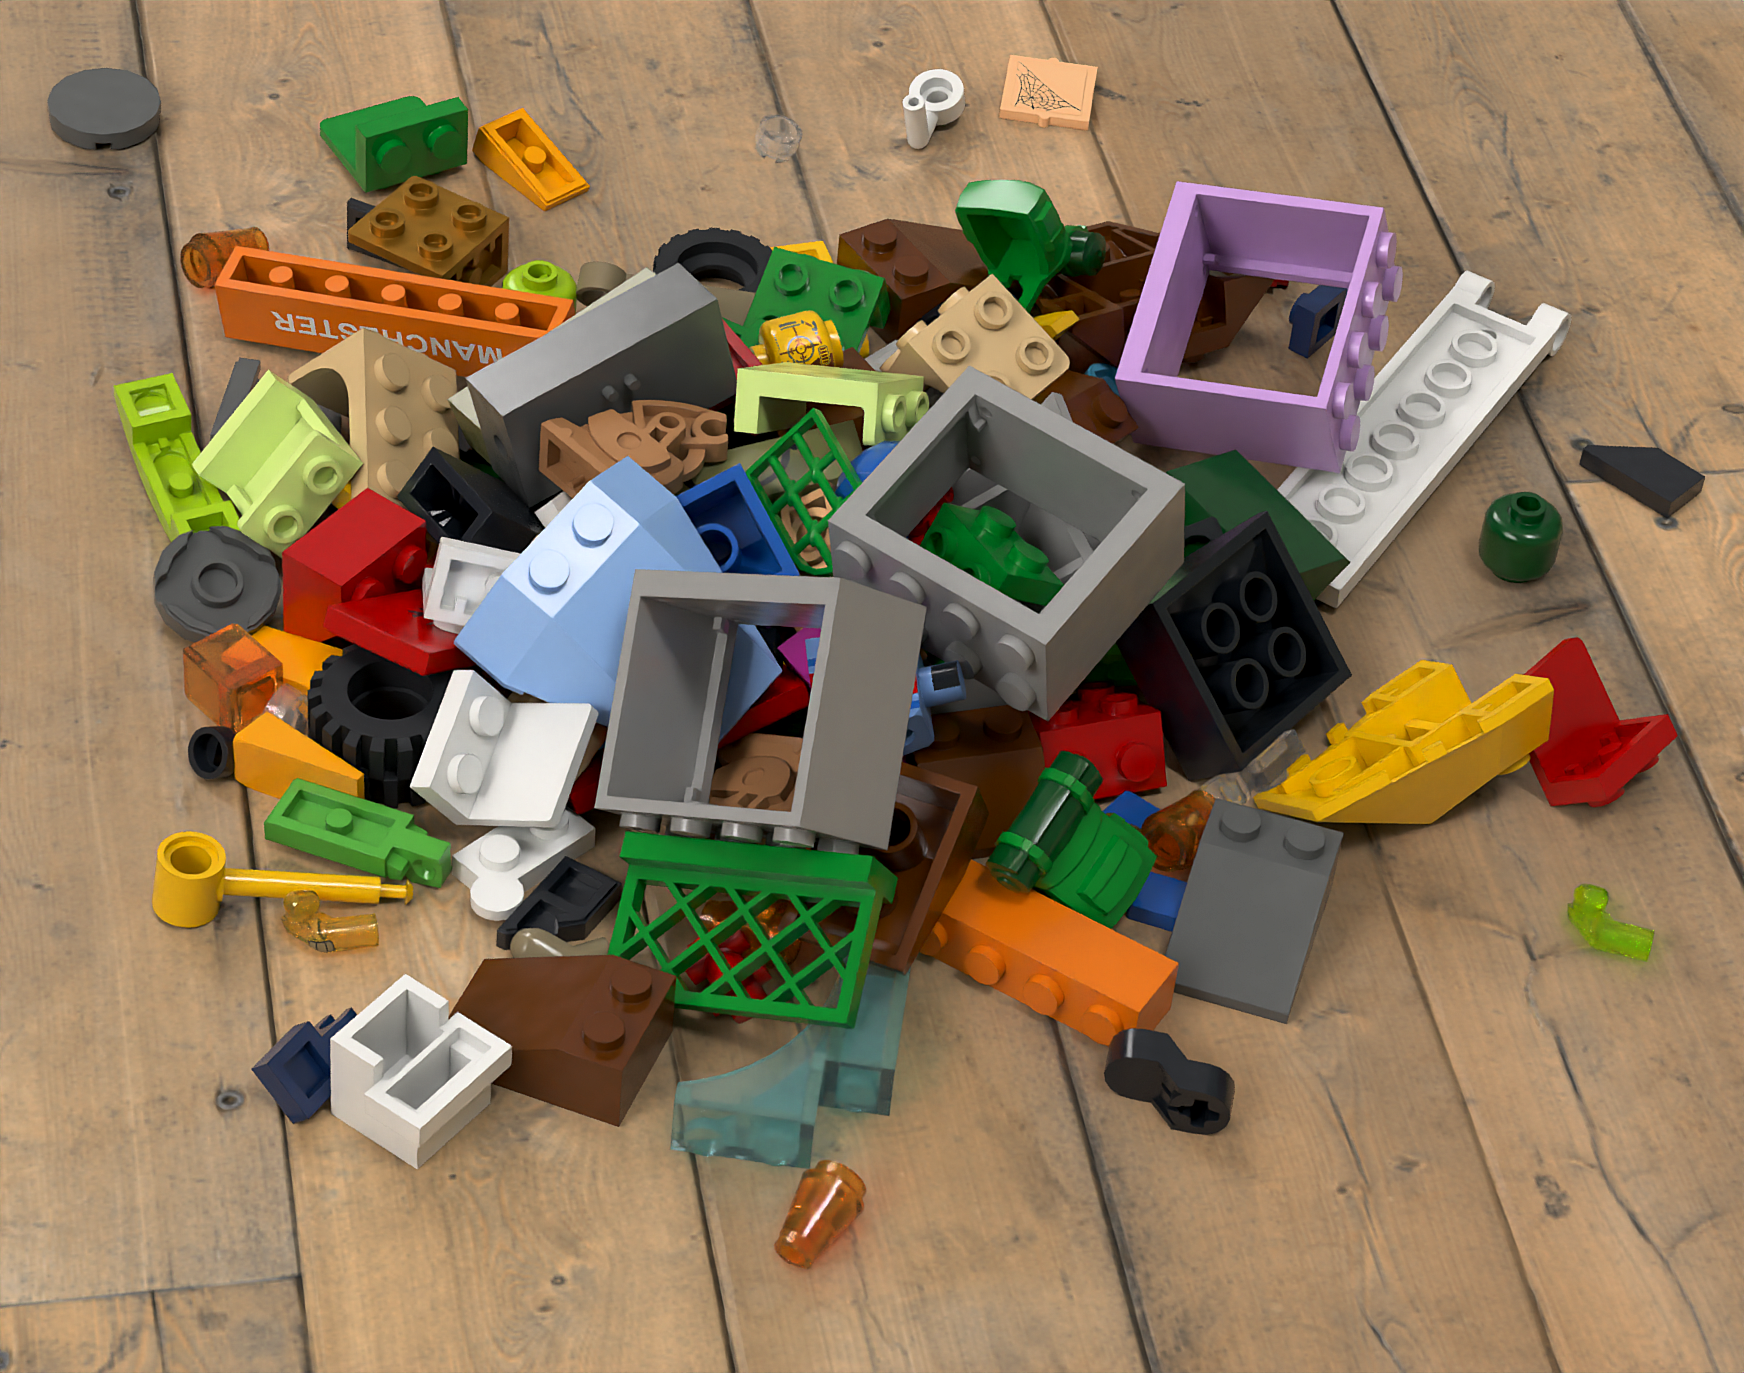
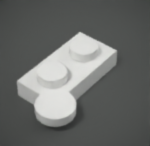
M567 805L565 806L560 823L553 828L498 826L452 855V875L471 889V907L477 915L488 920H507L524 901V892L543 881L565 856L575 860L595 847L596 828Z

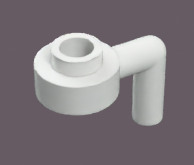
M934 69L921 73L912 81L909 87V95L903 99L907 140L911 147L915 149L924 148L928 144L936 125L948 124L962 114L965 108L964 87L961 79L956 74L943 69Z

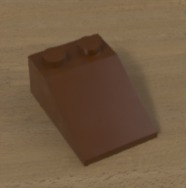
M885 219L839 234L837 265L863 270L883 277L886 280L891 307L889 316L883 329L870 327L887 345L895 340H899L916 324L919 318L941 302H945L957 290L965 286L970 292L989 276L987 266L981 260L974 245L966 239L962 232L963 230ZM1013 280L1011 286L1006 288L1016 296L1017 300L1023 294V289L1018 280Z
M905 762L901 763L888 849L859 847L858 855L874 856L898 877L893 903H882L869 964L904 976L907 974L965 875L989 816V811L978 786ZM814 843V848L810 850H817L818 843ZM789 900L777 928L779 932L801 916L791 900ZM804 902L808 909H811L813 906L817 904L812 902ZM840 906L818 923L833 946L854 931L859 907ZM810 930L798 938V940L821 947Z
M615 955L484 959L450 1013L448 1020L458 1012L512 1046L511 1066L491 1084L619 1127L673 1031L676 976Z

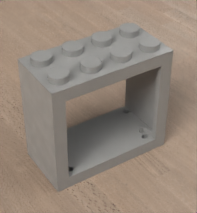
M968 366L828 520L833 577L843 578L926 606L920 648L945 663L958 660L964 679L979 681L998 692L1000 697L1011 707L1020 711L1029 710L1048 722L1184 563L1185 483L979 370ZM968 468L1101 541V544L1040 614L906 539L910 532Z
M635 569L594 808L621 815L620 827L641 832L660 833L662 825L666 826L665 835L705 839L710 838V834H715V840L749 844L761 843L762 838L766 839L765 845L798 849L814 848V843H818V851L858 854L859 847L887 850L927 607L843 578ZM738 624L821 628L791 812L719 806L708 803Z

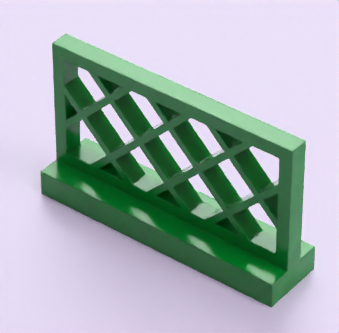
M625 831L619 857L627 862L629 867L607 955H615L630 960L649 946L662 967L660 971L676 976L674 1008L846 1029L855 1028L882 903H893L898 877L874 856ZM646 885L668 887L677 903L648 925L640 913ZM682 889H689L693 891L686 896ZM716 893H727L738 907V910L709 932L695 909ZM742 895L755 897L747 903ZM779 899L791 900L801 916L770 939L756 916ZM804 902H812L817 904L813 906L811 909H808ZM840 906L859 907L854 931L833 946L818 923ZM687 917L700 939L670 961L657 939ZM748 923L762 946L732 968L718 945ZM810 930L825 953L794 976L780 952ZM710 953L723 976L701 993L689 991L680 974ZM846 956H848L847 965L843 962ZM769 960H772L786 982L763 1000L752 999L741 982ZM834 966L843 979L837 1008L814 1006L803 989ZM733 989L737 997L725 996V994ZM795 996L800 1004L786 1002Z

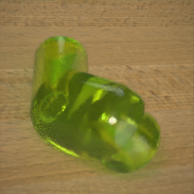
M1585 883L1577 886L1573 893V903L1567 904V914L1569 921L1587 943L1596 950L1647 962L1655 930L1615 921L1605 911L1609 900L1606 889Z

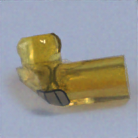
M296 890L289 892L285 896L283 907L286 914L281 917L286 932L315 950L329 953L379 946L378 924L375 913L332 918L320 911V899L313 890Z

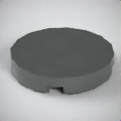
M98 68L77 72L57 83L52 88L47 100L52 130L64 141L83 149L96 150V143H111V150L128 148L145 141L157 130L160 123L161 100L157 88L145 77L128 70Z
M210 526L209 531H199L193 534V530L179 535L162 551L153 577L154 604L165 624L183 639L206 647H233L241 644L264 625L268 626L272 622L280 600L281 580L275 568L276 562L267 548L239 530L227 526Z

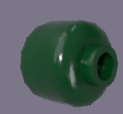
M1517 492L1505 494L1492 501L1485 512L1479 538V556L1485 566L1504 581L1524 583L1538 579L1547 574L1556 561L1563 534L1562 517L1551 503L1535 493Z

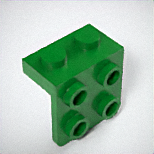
M407 96L324 119L320 122V136L365 193L405 182L412 176L423 177L438 174L444 170L467 164L468 108L459 97L426 105L416 96Z
M774 247L743 327L749 329L758 318L768 321L803 311H814L823 321L831 320L834 323L840 338L842 351L853 347L859 353L869 326L883 329L889 316L891 307L886 280L883 277L863 270L851 269L817 259L807 254H798Z
M943 503L919 545L1012 599L1047 606L1064 586L1062 581L1047 566L1049 562L1048 557L1038 548L1026 543L1014 530L1016 523L1010 516L991 506H983L981 510ZM925 651L928 655L927 659L930 661L932 665L945 663L941 659Z

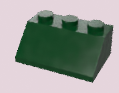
M1236 449L1166 472V474L1185 483L1184 527L1209 517H1215L1224 534L1254 515L1268 511L1313 600L1350 564V561ZM1200 539L1189 542L1184 546V558L1210 542Z

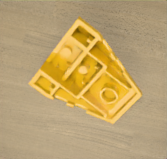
M1420 660L1361 703L1366 714L1352 727L1347 729L1343 722L1337 723L1329 730L1326 736L1331 745L1318 757L1311 761L1308 754L1301 755L1255 795L1253 799L1259 809L1315 822L1432 824L1496 775L1509 774L1523 767L1531 758L1529 753L1549 740L1554 689L1548 678L1514 674L1471 703L1452 664Z

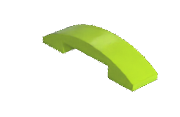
M173 373L114 385L116 405L133 459L150 502L169 540L172 542L179 535L193 530V534L199 531H209L210 526H227L241 531L237 526L239 517L231 500L223 502L218 488L199 476L192 466V463L200 455L201 451L191 432L192 414Z

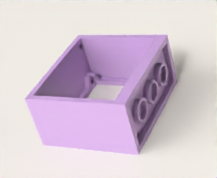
M1177 181L1115 376L1120 398L1125 403L1128 413L1139 426L1131 434L1133 443L1220 455L1236 449L1247 460L1340 473L1346 451L1353 452L1358 443L1360 417L1357 416L1360 401H1368L1372 394L1375 373L1374 366L1371 363L1374 352L1383 351L1386 345L1389 321L1385 314L1389 301L1397 302L1402 287V267L1395 266L1394 264L1397 242L1396 234L1388 231L1384 208ZM1210 270L1348 289L1317 397L1177 377Z

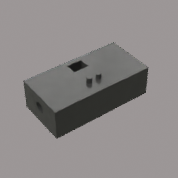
M679 263L466 377L492 469L529 508L562 490L539 471L541 423L549 419L562 417L581 427L588 424V417L603 411L613 409L619 414L631 412V403L636 400L674 401L709 409L735 395L737 388V379L718 300Z

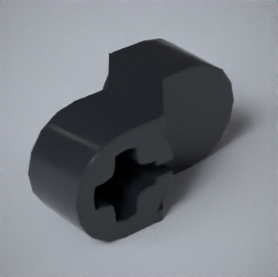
M1131 1028L1120 1031L1113 1036L1109 1045L1104 1070L1105 1082L1111 1090L1129 1099L1152 1103L1172 1130L1208 1135L1217 1133L1228 1125L1235 1094V1083L1229 1073L1220 1067L1208 1063L1188 1060L1168 1033Z

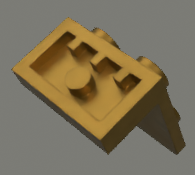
M412 176L348 230V241L422 276L492 287L508 272L510 217L438 186L431 181L418 176Z

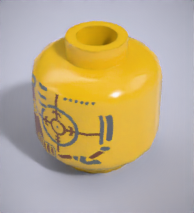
M803 311L764 322L759 330V345L750 347L751 352L763 365L791 362L842 367L844 363L842 346L834 323L831 320L823 321L814 311Z

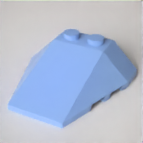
M626 456L590 480L502 573L455 638L454 645L504 688L521 695L525 692L549 703H589L599 712L596 723L608 727L635 569L723 572L677 497L634 460ZM738 624L719 742L782 674L781 667L755 625Z

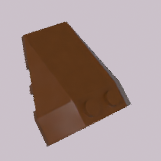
M1106 221L1087 226L1088 232L1100 233L1106 241V258L1102 269L1097 275L1070 277L1063 276L1058 272L1043 287L1036 300V304L1042 315L1073 311L1080 320L1065 333L1101 360L1118 368L1160 233ZM1210 270L1182 363L1200 361L1206 357V353L1228 347L1275 279Z

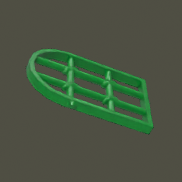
M813 408L747 469L745 473L796 566L800 570L818 577H833L831 551L821 533L829 527L828 520L863 482L860 480L822 412ZM815 423L831 449L821 460L819 457H814L802 436ZM794 443L810 469L797 482L794 479H789L778 459ZM835 460L839 463L854 489L844 499L841 496L837 497L823 473ZM769 466L773 469L785 491L773 504L758 480V477ZM811 482L813 484L818 483L832 508L819 522L811 518L798 495ZM787 504L789 507L793 506L808 532L796 544H794L778 515ZM808 545L816 546L827 567L819 569L810 567L800 553Z

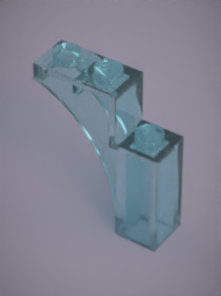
M848 956L843 959L845 965H847ZM872 964L868 965L854 1029L808 1024L790 1042L769 1056L748 1066L705 1079L678 1082L673 1106L670 1150L691 1152L701 1156H719L761 1162L771 1166L810 1169L820 1106L844 1109L856 1113L865 1112L889 1116L911 967L904 976ZM839 974L831 994L823 1007L837 1008L843 979Z

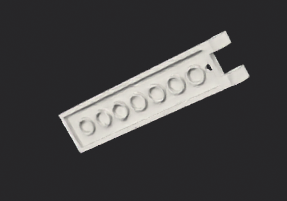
M1465 271L1460 276L1453 289L1374 378L1370 399L1368 401L1361 400L1357 416L1360 417V433L1356 449L1353 452L1346 451L1340 473L1297 466L1277 489L1350 561V564L1316 598L1317 600L1335 608L1342 603L1547 355L1554 356L1558 352L1568 333L1571 324V314L1542 303L1528 324L1523 325L1487 309L1494 293L1495 283L1470 271Z

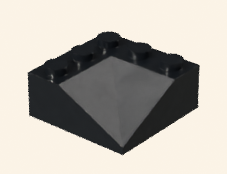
M1268 511L1254 515L1186 556L1184 563L1116 641L1148 705L1161 711L1162 731L1189 781L1241 772L1352 676Z

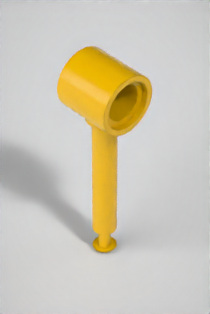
M186 831L168 836L158 847L152 907L163 921L174 926L191 928L205 925L216 917L223 895L378 904L380 897L402 898L406 905L413 899V885L408 879H406L405 885L381 884L380 877L225 868L226 853L217 840L203 833Z

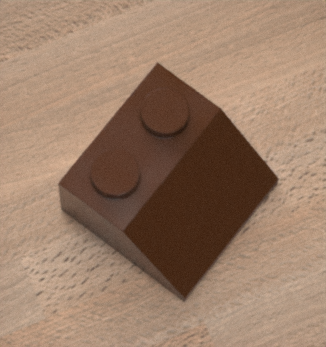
M1010 705L932 714L934 741L928 747L907 754L908 763L979 787L989 811V816L971 859L990 857L996 848L995 842L1001 833L1008 830L1039 784L1037 780L1045 769L1043 747L1028 711H1020Z

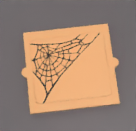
M1010 55L999 118L1038 123L1043 128L1052 125L1088 131L1098 67L1059 62L1057 58L1045 60Z

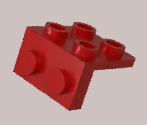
M1578 637L1562 640L1523 674L1548 678L1554 689L1549 740L1529 753L1531 757L1529 762L1550 806L1588 802L1590 807H1600L1617 800L1625 792L1623 786L1636 774L1644 772L1657 764L1659 761L1658 754L1678 736L1668 714L1619 720L1584 642Z
M1087 682L1077 687V694H1071L1048 722L1027 710L1043 747L1046 768L1051 766L1060 751H1068L1084 756L1094 764L1103 778L1102 784L1093 797L1094 799L1121 795L1124 791L1133 793L1167 787L1161 711L1138 700L1137 695L1115 689L1113 682Z

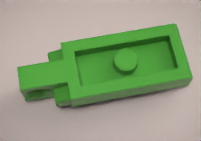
M299 778L293 780L264 822L266 840L384 878L388 876L393 880H402L406 876L413 883L441 888L452 871L451 843L428 836L426 830L414 824V815Z

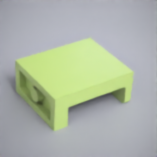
M791 362L738 368L734 431L759 434L792 428L806 415V402L810 401L861 407L864 410L863 445L874 446L883 441H901L929 410L928 395L926 392H923L924 376Z
M268 370L192 463V466L199 476L227 493L243 515L237 522L241 532L282 558V552L310 530L362 466L363 462L313 399Z

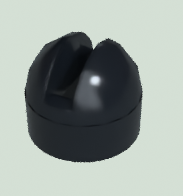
M220 725L202 727L194 732L189 741L188 758L192 769L198 776L204 779L226 778L234 774L233 739L237 732L232 728Z

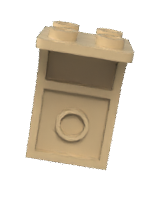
M991 274L970 292L965 286L957 290L938 309L941 315L928 326L921 320L910 328L897 341L896 346L899 349L879 369L887 373L924 376L923 392L933 387L944 394L967 367L971 366L1033 400L1069 368L1070 360L1066 353L1000 281Z
M362 328L288 376V383L313 399L316 404L349 418L350 447L363 462L362 466L351 478V500L363 490L369 488L408 510L397 498V495L431 448L435 447L459 459L458 421L447 400L457 393L456 370L429 358L423 353L400 345L377 332ZM426 530V540L439 545Z

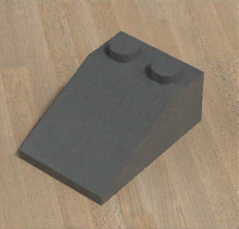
M1216 798L1197 849L1165 954L1166 957L1179 963L1174 993L1287 1024L1331 892L1344 833Z

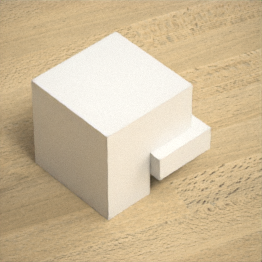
M405 974L330 1038L331 1114L418 1169L490 1104L491 1083L511 1066L512 1046L458 1012L448 1020L449 1001Z

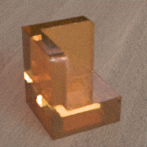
M230 624L183 649L185 695L217 726L229 727L238 733L265 712L276 715L284 711L283 663L240 625Z

